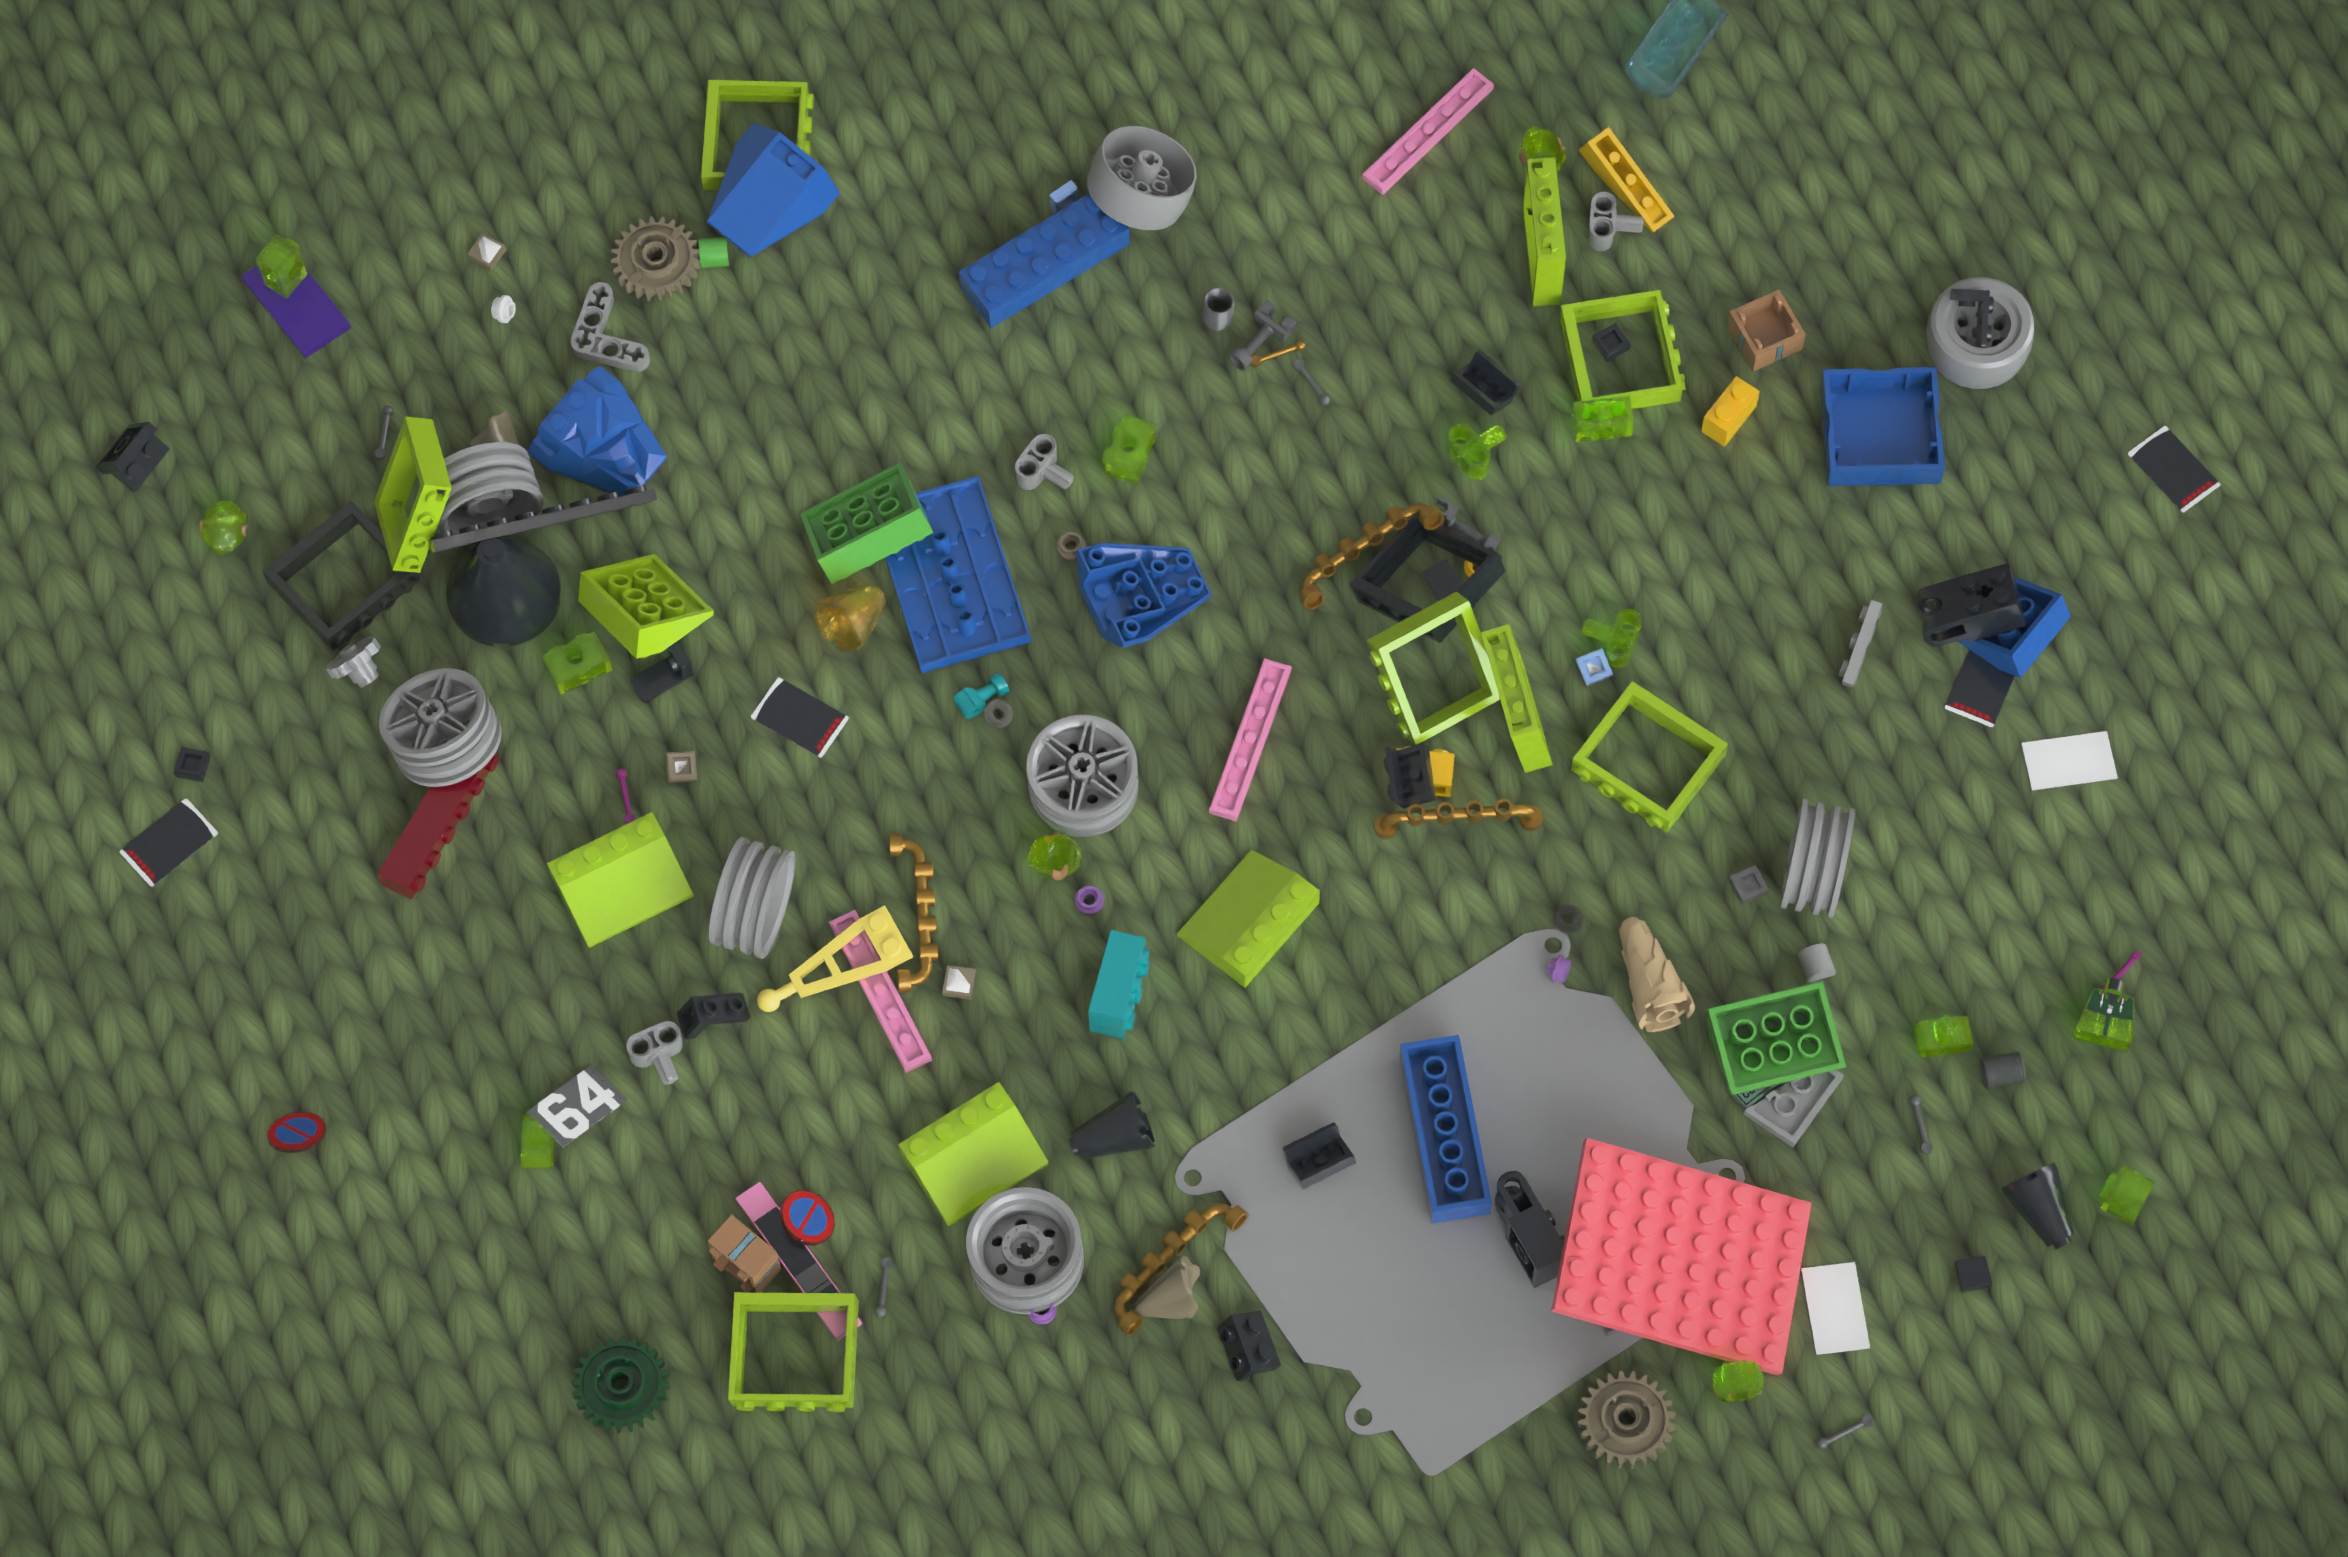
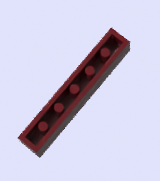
M497 751L491 760L471 777L452 785L429 788L377 873L382 886L411 900L416 892L419 893L426 883V875L431 868H435L441 858L440 852L444 845L452 841L456 832L455 827L460 820H464L470 810L469 804L472 799L482 792L485 784L484 779L489 772H493L499 762Z

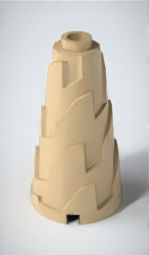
M1637 917L1625 919L1619 928L1623 947L1621 952L1629 975L1628 982L1633 997L1632 1006L1638 1025L1642 1030L1645 1026L1647 1032H1658L1681 1024L1679 1016L1685 1013L1686 1019L1693 1014L1695 1010L1693 999L1685 983L1680 981L1671 961L1667 960L1657 938L1653 937L1645 921L1638 920Z

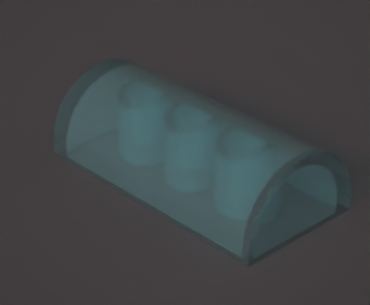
M1670 0L1627 61L1625 70L1628 77L1637 87L1652 96L1659 98L1670 97L1729 13L1712 0Z

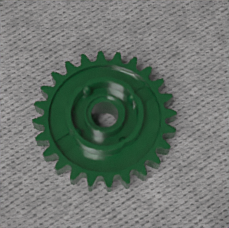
M624 1335L621 1336L619 1343H615L613 1338L609 1337L607 1346L598 1341V1350L594 1351L588 1348L587 1351L590 1357L588 1359L580 1357L579 1361L583 1367L574 1368L573 1370L575 1375L579 1377L571 1381L572 1386L578 1389L572 1392L574 1399H581L576 1404L578 1410L586 1409L583 1413L584 1418L587 1420L593 1417L592 1423L594 1427L603 1423L606 1432L609 1431L611 1426H615L617 1433L621 1432L623 1426H627L628 1430L633 1432L634 1423H638L643 1428L644 1418L647 1417L653 1421L655 1419L652 1411L663 1410L659 1401L668 1400L667 1394L662 1391L670 1388L669 1382L663 1380L669 1376L668 1370L661 1369L665 1365L664 1359L656 1360L658 1356L656 1349L648 1352V1342L638 1346L636 1337L630 1343H626ZM619 1379L629 1381L628 1385L621 1390L613 1388V1385Z

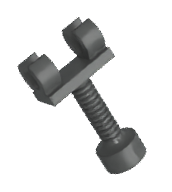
M1268 300L1265 301L1259 310H1256L1254 313V322L1262 328L1243 348L1235 347L1228 355L1229 361L1237 369L1245 371L1252 363L1251 355L1270 334L1284 343L1296 330L1297 326L1295 324L1297 321L1288 316L1279 326L1270 319L1275 313L1274 308L1276 306Z
M1445 498L1437 500V504L1446 508V512L1440 510L1444 515L1442 526L1446 528L1452 527L1460 534L1462 533L1464 537H1472L1479 544L1487 548L1493 547L1495 551L1501 541L1499 537L1492 533L1489 536H1483L1478 531L1476 532V530L1471 529L1468 525L1466 526V524L1455 517L1459 509L1458 506L1454 505L1452 507L1450 501Z

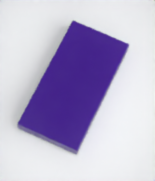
M287 246L241 276L245 285L305 359L351 328L348 320Z

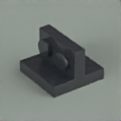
M150 422L129 424L95 468L103 475L112 474L129 490L136 492L170 448L154 435L157 428Z

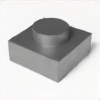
M1756 865L1729 877V882L1741 905L1765 896L1769 892Z

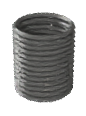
M1211 289L1204 297L1202 319L1210 329L1223 330L1227 328L1233 320L1234 297L1227 289ZM1222 306L1226 308L1227 311L1215 312L1212 311L1210 307Z
M2018 1051L1989 1056L1980 1060L1982 1081L1988 1090L2025 1082L2024 1062Z

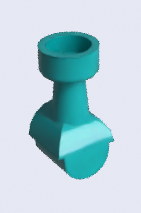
M999 672L989 678L990 684L977 690L969 687L963 688L954 696V703L966 719L978 716L986 708L985 701L996 694L1002 697L1010 692L1007 682Z

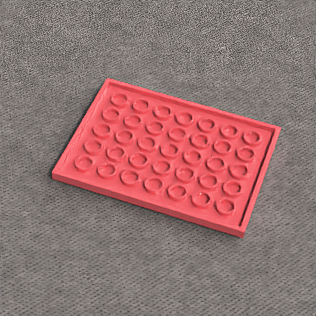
M1586 1138L1582 1145L1551 1311L1779 1376L1783 1372L1812 1203Z

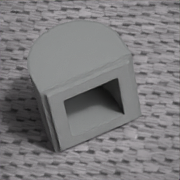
M1826 944L1811 945L1799 952L1798 959L1807 983L1836 974Z

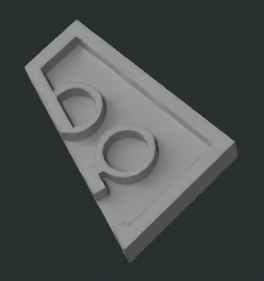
M1871 600L1869 607L1864 605L1858 620V622L1863 623L1860 633L1854 632L1848 648L1853 650L1850 661L1844 659L1839 676L1844 677L1842 685L1854 688L1867 652V646L1870 644L1874 634L1876 621L1882 613V603Z
M1835 1070L1787 1082L1777 1090L1767 1094L1757 1104L1744 1110L1743 1115L1791 1147H1794L1842 1081L1844 1075Z

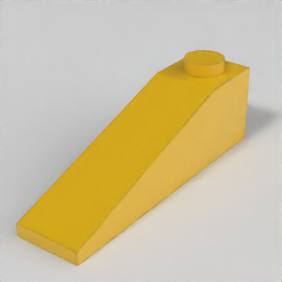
M1609 127L1579 149V152L1593 171L1635 216L1643 217V224L1652 233L1675 217Z

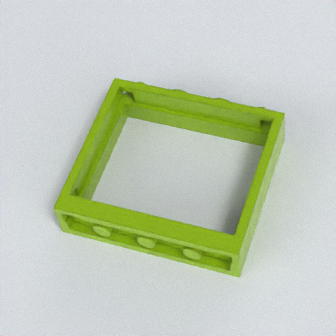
M708 80L701 171L704 190L719 191L725 172H716L721 101L799 103L796 146L810 156L811 145L810 141H806L807 133H812V117H808V109H813L814 94H809L807 82Z
M1555 157L1527 159L1522 210L1533 307L1561 305L1566 252Z
M1660 290L1561 305L1560 323L1581 417L1681 402L1682 391L1686 390L1684 374H1679L1680 354L1679 350L1674 349L1672 341H1675L1674 327L1672 324L1668 325L1666 316H1669V305L1666 303V300L1663 301ZM1652 312L1668 386L1592 397L1576 323Z
M405 416L374 501L393 571L421 572L429 550V541L433 540L452 489L433 419ZM418 475L420 488L410 515L407 518L405 506ZM437 489L444 490L443 494H438Z
M1458 592L1447 596L1367 640L1371 650L1369 658L1372 664L1378 667L1380 673L1377 676L1379 684L1384 691H1387L1389 696L1387 700L1388 707L1397 716L1399 721L1396 727L1401 731L1403 739L1408 738L1415 745L1500 700L1483 637L1471 605ZM1455 618L1481 688L1416 723L1389 652Z
M1507 624L1481 632L1510 736L1524 772L1527 773L1553 765L1524 662L1510 625Z
M1632 681L1574 756L1571 770L1581 776V781H1589L1595 785L1598 791L1605 797L1615 798L1621 802L1625 810L1632 814H1639L1645 818L1651 827L1655 825L1667 833L1726 756L1728 743ZM1628 704L1708 756L1668 810L1663 809L1587 759Z
M734 1292L728 1393L730 1403L736 1406L737 1410L753 1411L754 1407H766L769 1411H784L785 1407H797L798 1411L812 1412L815 1411V1407H827V1410L831 1412H843L845 1408H853L859 1300L855 1293ZM748 1311L847 1312L843 1395L743 1394Z

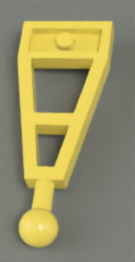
M884 905L858 919L790 973L789 977L792 982L777 990H762L757 996V1005L765 1012H773L779 1007L781 1000L796 992L803 998L883 973L913 958V955ZM865 930L881 960L841 973L832 955ZM825 961L832 976L804 985L802 979Z

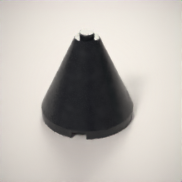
M488 538L482 541L458 560L447 582V604L454 622L468 637L489 646H493V643H509L510 646H515L535 638L551 624L560 606L561 582L554 563L541 549L522 540Z

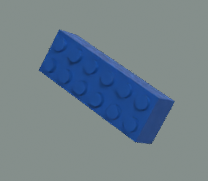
M1090 193L959 271L960 288L989 327L992 328L1130 244L1129 227L1106 215L1093 201Z
M1459 1035L1400 1044L1399 1057L1431 1224L1491 1214L1492 1200Z

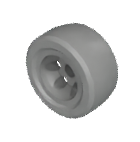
M1142 126L1120 127L1110 132L1095 152L1087 175V188L1096 205L1117 222L1141 230H1158L1174 224L1187 207L1197 178L1196 167L1186 149L1168 135Z
M1973 277L1958 281L1949 286L1940 294L1935 302L1926 326L1927 352L1931 362L1937 367L1938 372L1949 381L1972 389H1988L2010 380L2023 367L2030 354L2034 339V317L2029 304L2022 294L2000 280L1987 277ZM1951 289L1990 291V296L1994 299L1993 312L1988 315V325L1992 326L1991 341L1987 342L1986 347H1975L1978 302L1975 301V307L1958 306V300H1950ZM1958 320L1966 321L1967 325L1965 327L1959 326ZM2001 324L2004 329L1997 331L1993 328V325ZM1995 342L2000 343V344H1998V345L1992 347V344H1993V343H1995Z

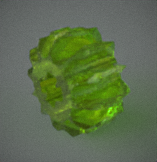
M1746 1360L1724 1363L1721 1367L1714 1369L1712 1374L1713 1391H1715L1716 1397L1722 1402L1743 1403L1745 1400H1753L1754 1397L1760 1396L1764 1389L1763 1372H1761V1367L1753 1361L1746 1362Z

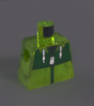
M2108 978L2105 990L2093 988L2073 1034V1039L2128 1053L2133 1042L2134 998L2122 995L2124 987L2122 980Z

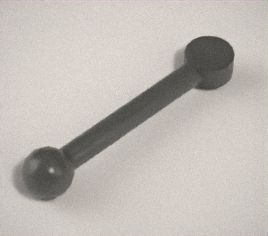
M1296 359L1293 363L1294 369L1300 371L1319 396L1320 404L1328 405L1330 402L1329 396L1323 394L1306 371L1304 361Z
M389 405L383 408L384 421L379 448L375 450V457L380 461L384 460L387 456L384 448L389 419L394 412L393 407Z
M1912 1095L1909 1098V1103L1914 1107L1922 1140L1920 1150L1923 1154L1928 1155L1932 1152L1933 1146L1927 1140L1919 1107L1921 1099L1918 1095Z
M883 1257L881 1259L883 1273L879 1304L875 1308V1314L878 1317H883L887 1312L884 1307L889 1269L893 1266V1261L890 1257Z
M1866 1414L1862 1417L1861 1421L1827 1438L1821 1437L1817 1439L1816 1445L1819 1449H1825L1829 1443L1861 1427H1871L1874 1419L1871 1415Z

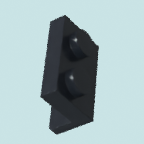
M1482 350L1476 351L1471 362L1454 372L1450 379L1456 387L1491 416L1512 402L1520 386V383Z
M1422 743L1401 750H1396L1392 746L1385 747L1384 767L1389 775L1390 784L1387 785L1389 798L1403 809L1408 808L1412 804H1424L1436 800L1429 746Z
M1335 1122L1283 1147L1287 1166L1302 1189L1356 1163L1353 1153L1341 1138L1339 1128Z
M1261 1310L1233 1314L1218 1326L1220 1341L1224 1345L1230 1368L1237 1381L1245 1380L1250 1374L1274 1371L1281 1366Z

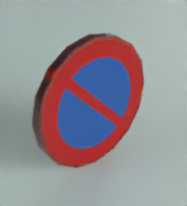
M295 1112L275 1120L269 1126L267 1139L269 1145L277 1151L298 1153L318 1145L324 1139L327 1129L324 1120L320 1116L310 1112Z
M797 1190L791 1192L782 1201L779 1210L780 1221L785 1231L794 1240L804 1245L816 1246L824 1243L833 1234L835 1227L834 1213L829 1204L820 1195L808 1190Z

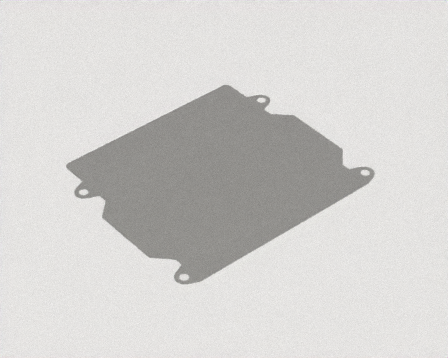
M1543 929L1524 933L1193 1146L1179 1164L1175 1174L1177 1187L1182 1192L1188 1195H1202L1222 1190L1231 1203L1232 1208L1239 1205L1248 1212L1249 1216L1246 1222L1238 1230L1233 1232L1227 1227L1224 1244L1226 1254L1303 1362L1350 1370L1361 1387L1349 1403L1345 1413L1348 1428L1359 1435H1372L1393 1430L1421 1471L1429 1476L1439 1474L1643 1338L1622 1331L1605 1336L1601 1325L1551 1311L1557 1277L1534 1288L1505 1238L1507 1227L1495 1207L1497 1182L1501 1175L1509 1171H1518L1525 1177L1543 1209H1548L1552 1213L1556 1221L1554 1228L1559 1236H1565L1582 1145L1586 1138L1714 1175H1718L1724 1168H1730L1736 1174L1735 1181L1742 1183L1745 1181L1743 1168L1735 1161L1719 1159L1698 1164L1689 1153L1687 1143L1694 1105L1614 999L1609 996L1565 988L1562 982L1559 981L1552 982L1551 975L1547 974L1551 959H1557L1561 954L1566 959L1571 949L1568 936L1558 929ZM1551 937L1559 939L1562 943L1561 950L1557 953H1549L1545 949V941ZM1459 1035L1492 1200L1491 1214L1431 1224L1399 1057L1400 1044ZM1335 1122L1339 1128L1341 1138L1353 1153L1356 1163L1302 1189L1287 1166L1283 1147ZM1197 1170L1202 1176L1201 1182L1196 1186L1187 1185L1184 1181V1175L1187 1171ZM1509 1181L1504 1185V1187L1513 1185L1520 1188L1519 1184L1514 1181ZM1359 1409H1367L1372 1414V1420L1366 1426L1358 1425L1354 1420L1355 1412Z

